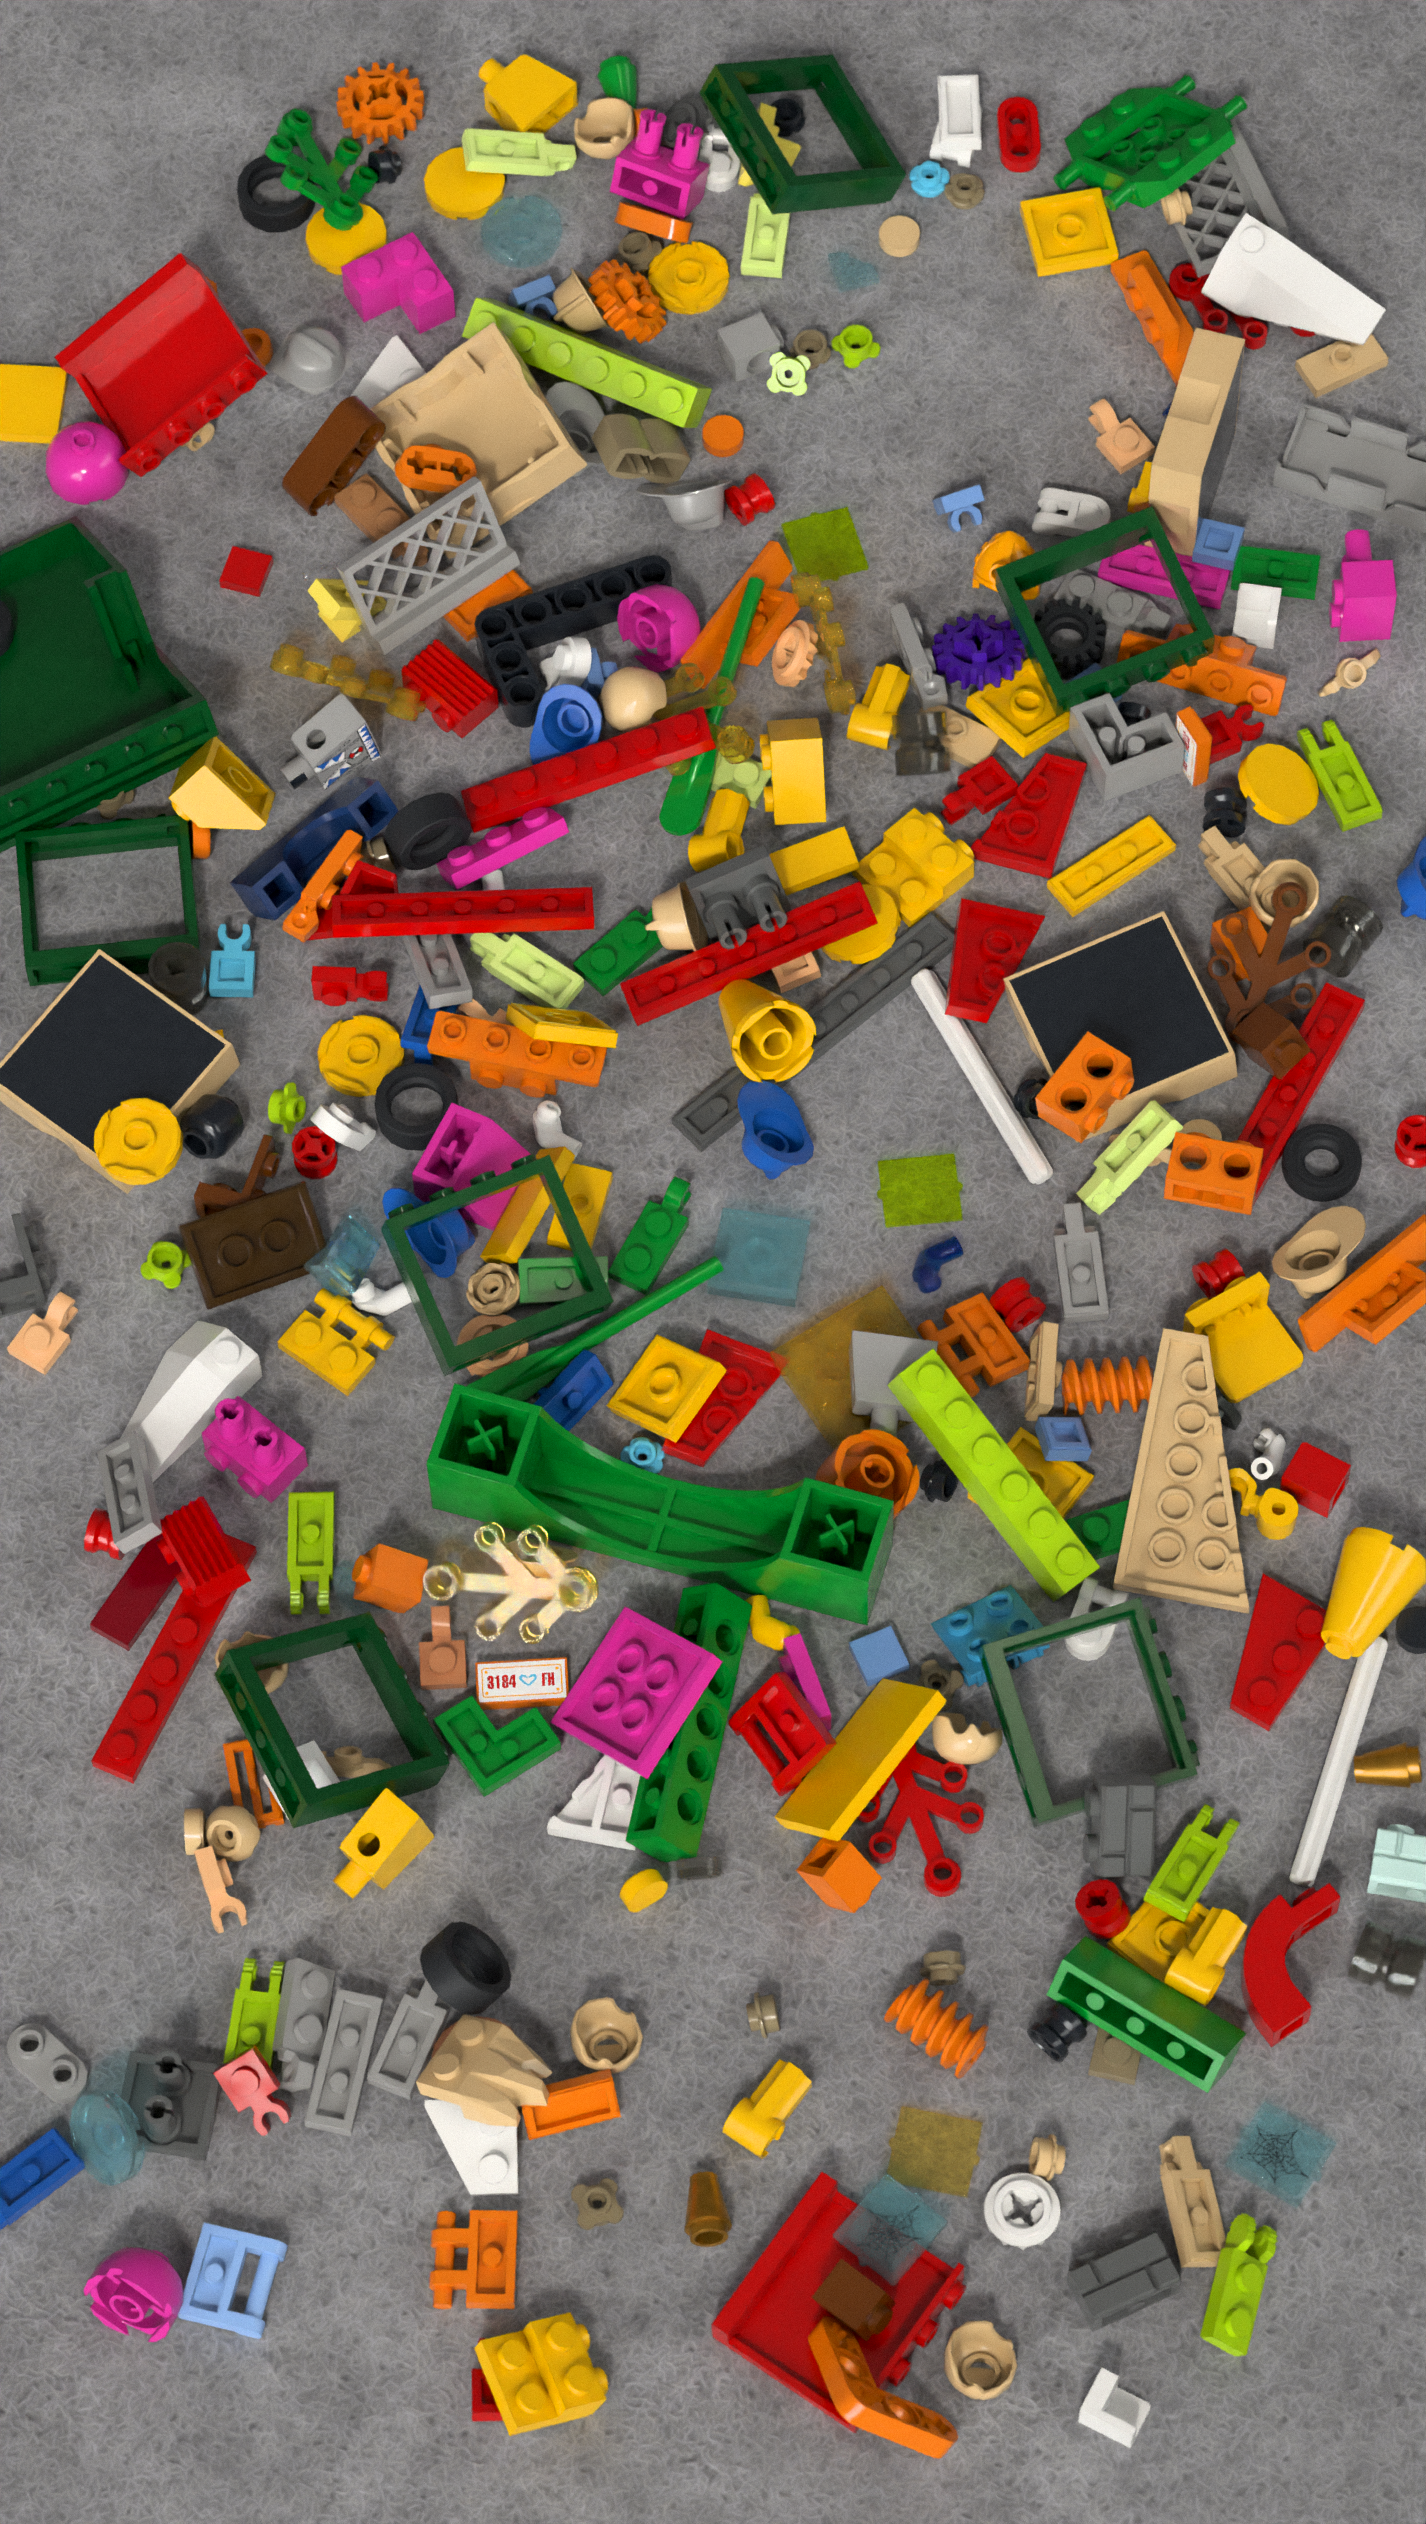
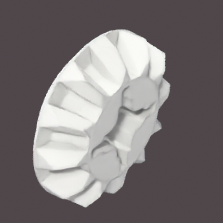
M1015 2173L998 2180L989 2190L984 2203V2216L989 2232L1000 2239L1003 2245L1017 2246L1022 2250L1029 2246L1042 2245L1053 2232H1056L1060 2219V2202L1055 2190L1042 2178L1028 2173ZM1012 2195L1023 2206L1036 2204L1035 2208L1030 2212L1031 2227L1028 2222L1025 2223L1021 2218L1008 2220L1009 2216L1014 2212Z

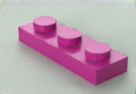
M1138 545L1101 561L1098 578L1117 586L1178 600L1154 548ZM1175 553L1199 605L1220 610L1231 571L1192 562L1191 556Z
M550 807L535 808L526 812L522 820L508 827H498L489 831L485 835V839L471 846H461L453 849L448 853L446 859L436 863L442 878L458 890L569 833L564 817Z

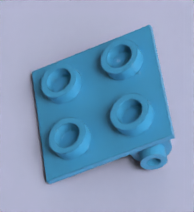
M1012 1585L931 1623L936 1634L963 1669L960 1670V1673L967 1687L974 1684L980 1687L983 1683L987 1682L977 1653L982 1645L1044 1627ZM1048 1644L1005 1658L1006 1661L1010 1662L1013 1669H1017L1020 1667L1019 1662L1022 1665L1036 1657L1044 1656L1043 1651L1050 1648V1645Z

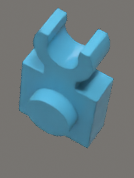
M226 924L219 926L218 939L223 951H211L210 997H254L256 957L255 951H247L252 943L248 924H243V933L238 939L228 938Z

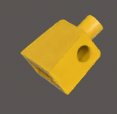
M520 55L506 68L494 58L487 60L480 68L478 76L486 83L484 87L485 109L504 131L545 134L578 106L577 83L528 55Z
M385 1788L342 1841L339 1848L348 1858L349 1862L332 1881L352 1899L356 1897L370 1880L374 1881L384 1890L435 1836L417 1813L390 1790Z

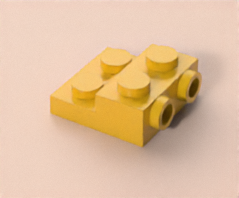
M915 807L883 833V842L858 862L860 869L852 871V875L862 884H869L887 892L893 898L901 920L910 928L934 911L974 877V854L971 848L961 839L952 842L943 834L944 826L933 813L927 812L925 815H922Z
M571 2312L531 2321L521 2331L481 2340L474 2348L509 2436L586 2417L593 2414L606 2401L605 2395L608 2391L606 2374L602 2368L593 2367L587 2352L590 2347L589 2333L583 2324L575 2323Z

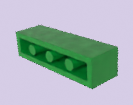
M1084 1936L1063 1958L1046 1994L1207 2093L1227 2072L1246 2035V2032L1087 1936Z

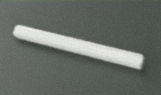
M928 969L919 971L918 974L912 977L911 985L1029 1182L1032 1184L1037 1183L1038 1185L1044 1183L1052 1177V1167L1019 1112L1015 1109L1014 1104L963 1019L944 1014L947 993L936 974Z
M1378 1637L1363 1655L1358 1657L1290 1872V1881L1303 1887L1314 1885L1387 1651L1388 1642L1382 1637Z

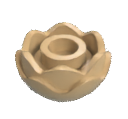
M488 1263L470 1277L466 1292L467 1299L480 1314L498 1316L507 1313L515 1306L520 1297L519 1276L507 1264Z
M221 1805L209 1815L205 1823L204 1836L207 1846L212 1845L214 1854L217 1857L225 1858L229 1862L245 1860L253 1854V1850L260 1839V1830L256 1818L246 1808L236 1805ZM228 1831L233 1833V1838L229 1836Z

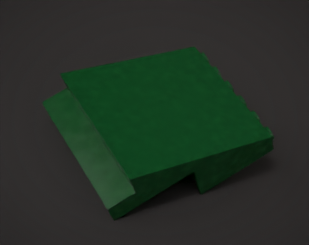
M77 516L0 551V600L8 607L14 623L12 644L0 657L1 853L16 846V832L37 830V827L51 829L101 805L100 802L103 800L113 799L122 791L125 794L181 767L208 740L218 736L219 733L206 698L153 642L127 570Z

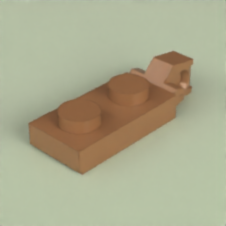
M367 473L334 496L335 504L373 543L410 519ZM400 542L394 546L390 557L393 559L400 555L404 557L409 543ZM420 545L413 565L422 567L428 563V549L426 546Z

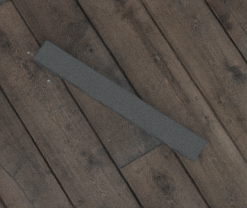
M932 912L926 915L896 939L892 947L879 958L867 962L806 1011L816 1026V1036L814 1034L812 1043L814 1051L807 1065L787 1080L776 1082L774 1079L762 1081L771 1082L781 1088L784 1087L911 985L912 977L918 974L919 971L923 969L930 970L948 956L953 949L954 933ZM736 1066L672 1117V1124L702 1152L742 1120L737 1103L738 1094L747 1082L753 1080L746 1077Z

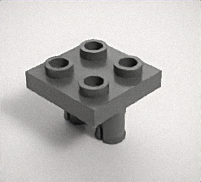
M765 845L685 879L712 944L719 941L725 949L735 948L731 939L732 935H735L738 945H742L747 939L745 930L758 924L766 932L775 931L771 922L772 918H775L779 929L782 928L787 922L786 912L792 910Z
M164 2050L157 2055L130 2051L111 2139L113 2146L206 2160L221 2091V2085L213 2072L221 2064L181 2059V2056L172 2050Z

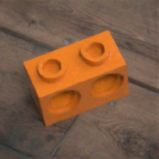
M1087 1032L1035 1097L1038 1116L1082 1144L1090 1132L1095 1134L1101 1129L1108 1116L1107 1110L1115 1100L1124 1099L1131 1090L1134 1083L1131 1058L1090 1032ZM1098 1069H1108L1111 1071L1109 1075L1102 1078L1091 1075ZM1072 1102L1085 1104L1082 1109L1077 1111L1065 1109Z
M1176 1132L1165 1178L1164 1199L1251 1215L1261 1171L1263 1148L1254 1147L1251 1143L1241 1140L1226 1142L1211 1139L1206 1134L1200 1132H1189L1187 1134ZM1196 1162L1202 1167L1199 1169H1188L1183 1164ZM1238 1170L1243 1172L1245 1176L1234 1178L1229 1176L1227 1172Z

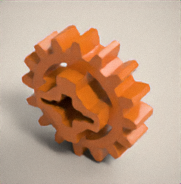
M374 62L372 64V71L366 72L360 66L357 68V78L348 75L344 78L345 87H338L337 113L341 117L343 129H352L353 138L357 139L362 134H365L367 144H372L376 137H381L383 144L387 145L389 143V136L395 135L400 141L403 140V130L405 128L415 132L417 129L416 120H421L424 117V92L420 90L418 78H409V70L407 68L396 73L394 63H389L385 70H380L378 63ZM402 96L407 100L406 105L402 104ZM356 101L359 103V111L354 107Z
M612 259L610 262L604 261L588 278L589 283L592 285L588 288V291L596 297L593 304L602 309V317L606 320V323L616 332L622 329L628 340L635 337L639 344H642L645 340L649 343L667 324L662 318L666 315V311L659 307L661 300L658 296L653 295L651 284L638 271L634 274L631 273L628 264L623 263L620 266L615 259Z

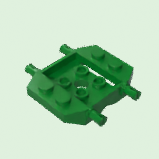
M1186 74L1171 87H1166L1165 89L1161 87L1128 89L1123 94L1114 97L1110 104L1096 115L1083 121L1078 129L1064 139L1072 161L1069 166L1053 176L1054 182L1060 189L1065 190L1079 178L1091 187H1100L1101 190H1114L1104 197L1105 205L1111 211L1113 210V212L1125 202L1144 209L1170 195L1236 143L1231 130L1233 126L1230 120L1246 110L1247 104L1240 95H1235L1234 98L1221 108L1218 107L1216 109L1186 98L1184 96L1196 88L1193 79ZM1140 127L1141 131L1131 139L1123 140ZM1110 150L1111 154L1101 162L1098 161L1100 157Z

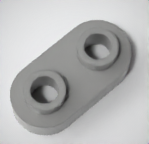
M25 2024L11 2033L7 2042V2053L11 2063L49 2099L57 2103L66 2104L78 2100L85 2093L89 2077L84 2063L45 2027L38 2024ZM29 2040L39 2043L34 2051L26 2052L22 2050L24 2043ZM67 2070L72 2073L71 2078L66 2082H59L55 2079L60 2071Z

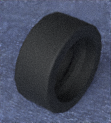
M267 155L255 158L243 168L239 175L237 183L239 208L244 219L254 228L268 233H283L296 229L306 222L315 209V201L300 193L299 197L293 202L281 207H267L258 204L253 199L254 188L264 181L280 178L286 167L283 163L271 160ZM307 179L308 182L314 185V181Z
M438 792L416 799L399 810L389 821L385 830V837L388 845L403 867L408 870H422L446 859L450 851L463 846L472 832L471 822L455 797L449 793Z
M410 1063L392 1070L382 1079L376 1089L375 1112L381 1133L392 1144L405 1150H425L451 1103L459 1105L454 1083L443 1070L429 1064ZM414 1087L428 1088L440 1095L443 1109L441 1115L431 1123L421 1126L405 1125L396 1121L391 1111L393 1099L407 1089Z
M451 1922L422 1948L420 1962L425 1978L434 1992L457 2011L468 2015L481 2014L510 1988L511 1972L508 1961L498 1945L476 1926L465 1922ZM458 1959L467 1966V1968L472 1972L473 1976H471L461 1966Z

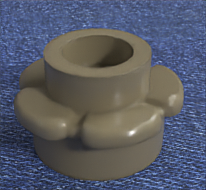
M958 173L953 175L949 180L950 183L946 184L944 189L945 196L954 207L964 210L975 207L982 201L985 195V191L982 189V180L973 174Z
M805 330L799 333L793 341L794 347L790 349V357H797L799 355L808 357L810 360L809 369H816L821 363L825 364L831 355V350L827 347L828 342L825 336L815 330ZM808 350H813L814 353H813V354H808L807 351H808Z
M384 837L374 841L372 839L366 841L367 848L361 850L365 863L389 872L396 869L391 850Z
M935 1951L923 1955L924 1967L919 1972L921 1976L929 1977L930 1985H953L958 1983L957 1975L964 1974L966 1966L961 1964V1954L957 1951Z
M756 1992L754 1994V2002L746 2004L750 2028L752 2032L760 2030L762 2037L768 2038L767 2033L780 2031L774 1994L760 1996L759 1992Z

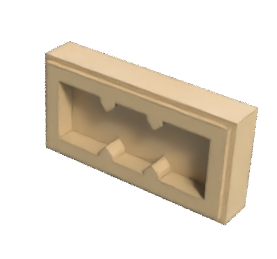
M1371 333L1363 346L1339 340L1296 360L1295 368L1315 398L1387 366L1389 358Z
M943 705L928 708V710H923L921 707L907 729L908 738L969 768L993 756L1002 742V739L990 728Z
M1043 1321L1029 1340L1028 1358L1030 1359V1364L1027 1370L1024 1417H1026L1027 1421H1037L1038 1417H1045L1054 1405V1390L1058 1387L1062 1375V1363L1056 1361L1058 1324Z

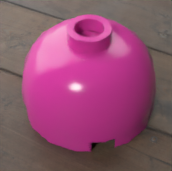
M85 421L76 422L64 427L52 438L46 451V476L53 492L65 501L78 505H89V502H96L101 499L105 501L112 498L123 488L129 475V469L118 460L126 453V450L118 435L102 424Z
M659 584L648 586L631 593L628 598L622 600L619 604L617 621L620 636L623 642L630 639L646 655L635 657L648 670L659 673L680 664L681 658L700 634L699 616L695 606L685 594L675 587ZM657 647V654L647 651V648L654 649Z
M125 2247L106 2256L95 2268L84 2288L85 2297L90 2292L94 2300L90 2309L107 2327L129 2336L126 2324L150 2334L151 2337L148 2342H156L166 2337L183 2304L182 2281L168 2258L159 2251L145 2248ZM149 2308L154 2310L149 2317L144 2318Z

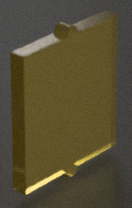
M901 2106L895 2138L889 2140V2147L892 2151L885 2181L967 2198L973 2168L980 2162V2158L976 2154L983 2123Z

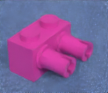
M643 110L640 113L637 136L616 156L610 192L684 220L704 196L710 164L697 160L703 130L696 126L694 134H691L693 124L683 123L678 125L674 150L660 146L666 115L659 112L657 120H655L656 110Z
M1362 529L1349 531L1345 535L1346 555L1342 557L1339 579L1332 580L1333 602L1329 603L1330 627L1338 628L1339 642L1390 639L1397 598L1393 560L1372 561L1369 532Z
M239 1396L235 1399L227 1398L219 1402L215 1408L216 1419L202 1432L205 1448L204 1456L219 1471L223 1472L228 1468L239 1477L237 1481L241 1488L253 1498H257L261 1494L272 1503L308 1466L305 1448Z

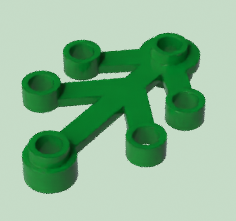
M292 109L283 115L276 130L278 135L270 138L265 148V154L271 160L286 165L280 177L281 183L286 188L298 191L324 207L323 217L330 226L342 231L351 230L353 226L360 223L363 217V209L358 202L365 193L372 191L378 179L377 174L366 166H357L350 178L351 186L343 193L337 182L348 166L354 165L362 152L361 146L350 138L340 139L334 151L335 157L327 165L311 136L313 130L311 117L303 110ZM293 146L300 147L306 160L291 152ZM307 179L319 184L322 189L308 182Z

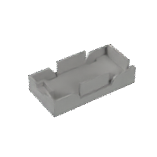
M1302 403L1294 431L1283 458L1276 465L1273 485L1426 533V441L1421 440L1412 446H1407L1408 433L1356 417L1352 418L1350 428L1342 415Z

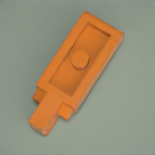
M346 830L301 892L300 900L283 922L282 930L305 943L318 930L319 920L317 914L322 907L326 910L332 907V895H339L341 888L338 887L345 876H349L357 860L363 862L364 856L360 854L362 836L352 830Z

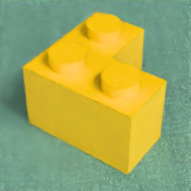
M818 718L767 721V734H759L762 770H770L771 786L763 787L765 812H773L775 825L826 822L823 746Z

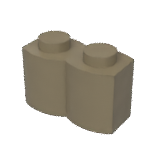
M610 414L602 418L592 436V440L607 472L621 479L644 477L655 483L677 482L691 460L675 425L663 419L650 418L639 421L637 418L627 414Z

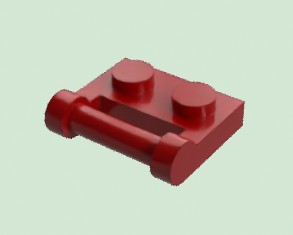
M776 1672L728 1721V1725L735 1735H742L773 1779L771 1785L781 1797L797 1788L802 1782L801 1779L837 1744L786 1672ZM758 1719L790 1762L787 1766L756 1725Z

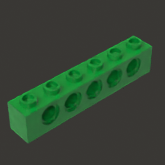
M718 1583L683 1588L673 1633L712 1653L723 1662L648 1779L640 1776L625 1840L660 1862L696 1859L752 1610L751 1604Z

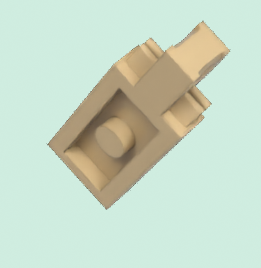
M1213 826L1200 835L1201 841L1198 847L1207 856L1204 860V865L1208 873L1239 911L1250 907V887L1253 880L1265 867L1245 843L1240 845L1237 841L1229 844L1219 830ZM1260 920L1264 929L1268 931L1271 926Z
M1173 2136L1159 2146L1162 2163L1160 2165V2178L1181 2268L1217 2267L1221 2248L1225 2247L1226 2237L1210 2169H1203L1201 2163L1196 2162L1190 2136Z

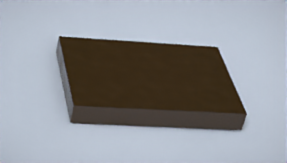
M305 1181L178 1224L202 1298L208 1310L334 1266Z

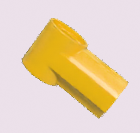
M887 663L884 666L875 667L862 703H856L852 711L847 729L848 740L889 751L891 746H888V741L891 734H896L899 723V711L910 685V676L905 674L900 667Z
M731 789L716 790L715 797L712 798L702 833L694 834L688 844L689 861L696 872L700 873L744 854L741 833L750 805L744 794L733 792Z
M1212 1907L1188 1948L1184 1946L1177 1954L1167 1972L1164 1984L1201 2005L1207 2006L1220 1986L1226 1972L1224 1968L1242 1941L1248 1926L1234 1913L1224 1908Z
M779 2059L750 2098H743L735 2106L727 2118L722 2132L759 2158H765L768 2155L765 2149L773 2139L777 2141L780 2139L786 2126L785 2122L811 2089L812 2081L806 2077L801 2069L790 2062Z

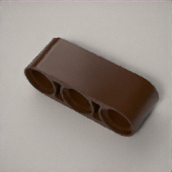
M350 396L345 398L335 407L283 478L282 488L310 516L318 515L317 510L326 504L329 507L335 501L334 496L345 488L381 440L386 430L385 423L359 397Z

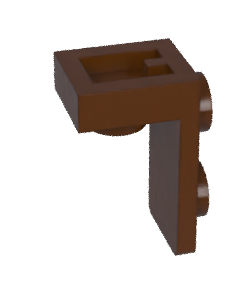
M263 1135L242 1193L237 1192L227 1184L214 1183L210 1185L199 1182L194 1195L197 1215L204 1216L266 1194L262 1190L266 1178L273 1179L280 1163V1153H277L275 1150L273 1136Z

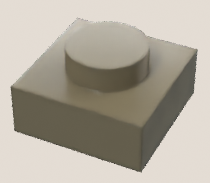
M1098 2027L1088 2075L1135 2085L1142 2053Z

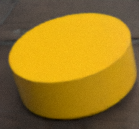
M646 1869L629 1878L622 1886L619 1896L630 1912L636 1913L661 1899L668 1889V1884L658 1870Z

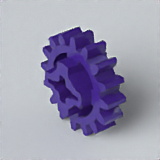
M975 613L972 616V620L969 621L959 616L956 617V626L945 623L942 625L943 634L934 635L932 654L936 664V673L938 675L946 674V683L948 684L954 683L957 680L961 681V689L966 690L970 684L977 685L979 691H983L987 683H991L994 687L999 688L1001 687V678L1012 681L1014 679V670L1021 671L1023 668V659L1025 658L1024 646L1016 629L1010 630V621L1008 620L1000 624L995 623V615L991 614L987 620L980 619L978 613Z

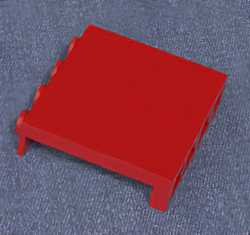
M182 253L176 255L55 356L60 367L76 379L104 426L118 435L126 450V453L118 459L120 463L139 477L156 469L164 458L179 446L189 442L198 430L209 421L219 417L226 407L242 394L252 390L257 382L268 374L201 268Z
M821 2172L713 2321L712 2337L841 2425L856 2433L859 2428L849 2423L837 2411L808 2341L809 2334L823 2317H833L812 2296L840 2259H842L884 2290L895 2301L896 2304L892 2308L893 2316L881 2333L877 2335L873 2333L866 2342L853 2332L876 2387L886 2391L890 2384L897 2388L903 2382L913 2364L907 2359L917 2345L925 2349L932 2341L940 2326L935 2320L943 2308L947 2307L953 2310L962 2298L967 2288L962 2283L965 2266L958 2263L955 2268H952L909 2238H906V2236H903V2234L899 2236L900 2232L894 2228L893 2231L895 2232L892 2233L891 2237L888 2236L886 2231H892L891 2226L885 2222L880 2224V2221H877L873 2214L870 2216V2212L838 2192V2182L824 2172ZM871 2217H872V2227L878 2228V2226H879V2229H877V2231H876V2229L874 2230V2228H871ZM886 2229L884 2233L885 2237H887V2240L883 2242L885 2244H881V2242L884 2240V2235L881 2236L879 2239H876L879 2237L877 2233L883 2232L882 2230ZM869 2231H870V2233H873V2231H874V2233L876 2232L875 2236H874V2234H871V2236H870V2234L868 2235ZM893 2235H895V2237H898L895 2242H893V2239H891Z

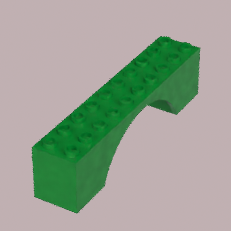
M455 1383L426 1463L432 1508L707 1583H718L723 1587L744 1593L765 1595L770 1600L868 1626L893 1546V1500L807 1477L792 1485L769 1490H729L675 1480L635 1467L596 1449L562 1427L541 1406Z

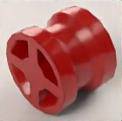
M755 473L747 476L744 479V484L738 487L732 485L724 491L728 508L743 526L752 523L755 515L760 512L767 514L775 508L774 498L763 479Z
M1424 1115L1406 1117L1399 1124L1396 1132L1395 1154L1400 1162L1411 1168H1423L1426 1166V1116ZM1416 1145H1424V1147L1415 1149Z
M317 1126L304 1128L295 1135L292 1141V1153L297 1171L309 1179H322L329 1176L335 1170L338 1163L335 1140ZM309 1155H310V1156H316V1157L318 1158V1160H317V1159H307V1158H308Z
M1226 1248L1217 1251L1214 1254V1259L1211 1261H1200L1192 1266L1195 1281L1209 1300L1223 1293L1226 1286L1232 1281L1245 1276L1238 1260Z
M1017 1277L1005 1283L992 1295L989 1301L997 1313L1003 1314L1005 1317L1004 1324L1011 1333H1017L1038 1320L1046 1309V1305L1041 1298L1034 1297L1030 1293L1031 1285L1024 1277Z
M95 1508L87 1525L84 1550L91 1553H96L100 1550L108 1552L111 1558L122 1560L125 1554L114 1544L109 1513L105 1509Z
M1105 1879L1094 1880L1084 1885L1077 1893L1075 1907L1079 1915L1084 1919V1924L1092 1936L1098 1939L1116 1937L1129 1925L1131 1919L1130 1909L1122 1899L1115 1883Z

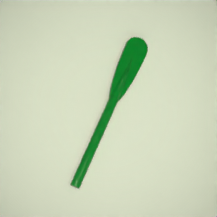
M751 577L748 579L706 709L716 749L679 761L665 796L659 820L663 829L669 834L676 836L687 835L696 830L702 821L717 762L719 724L764 587V582L759 578Z
M714 1255L567 1343L516 1360L470 1383L467 1387L524 1402L553 1380L584 1349L587 1351L711 1279L724 1271L723 1266Z

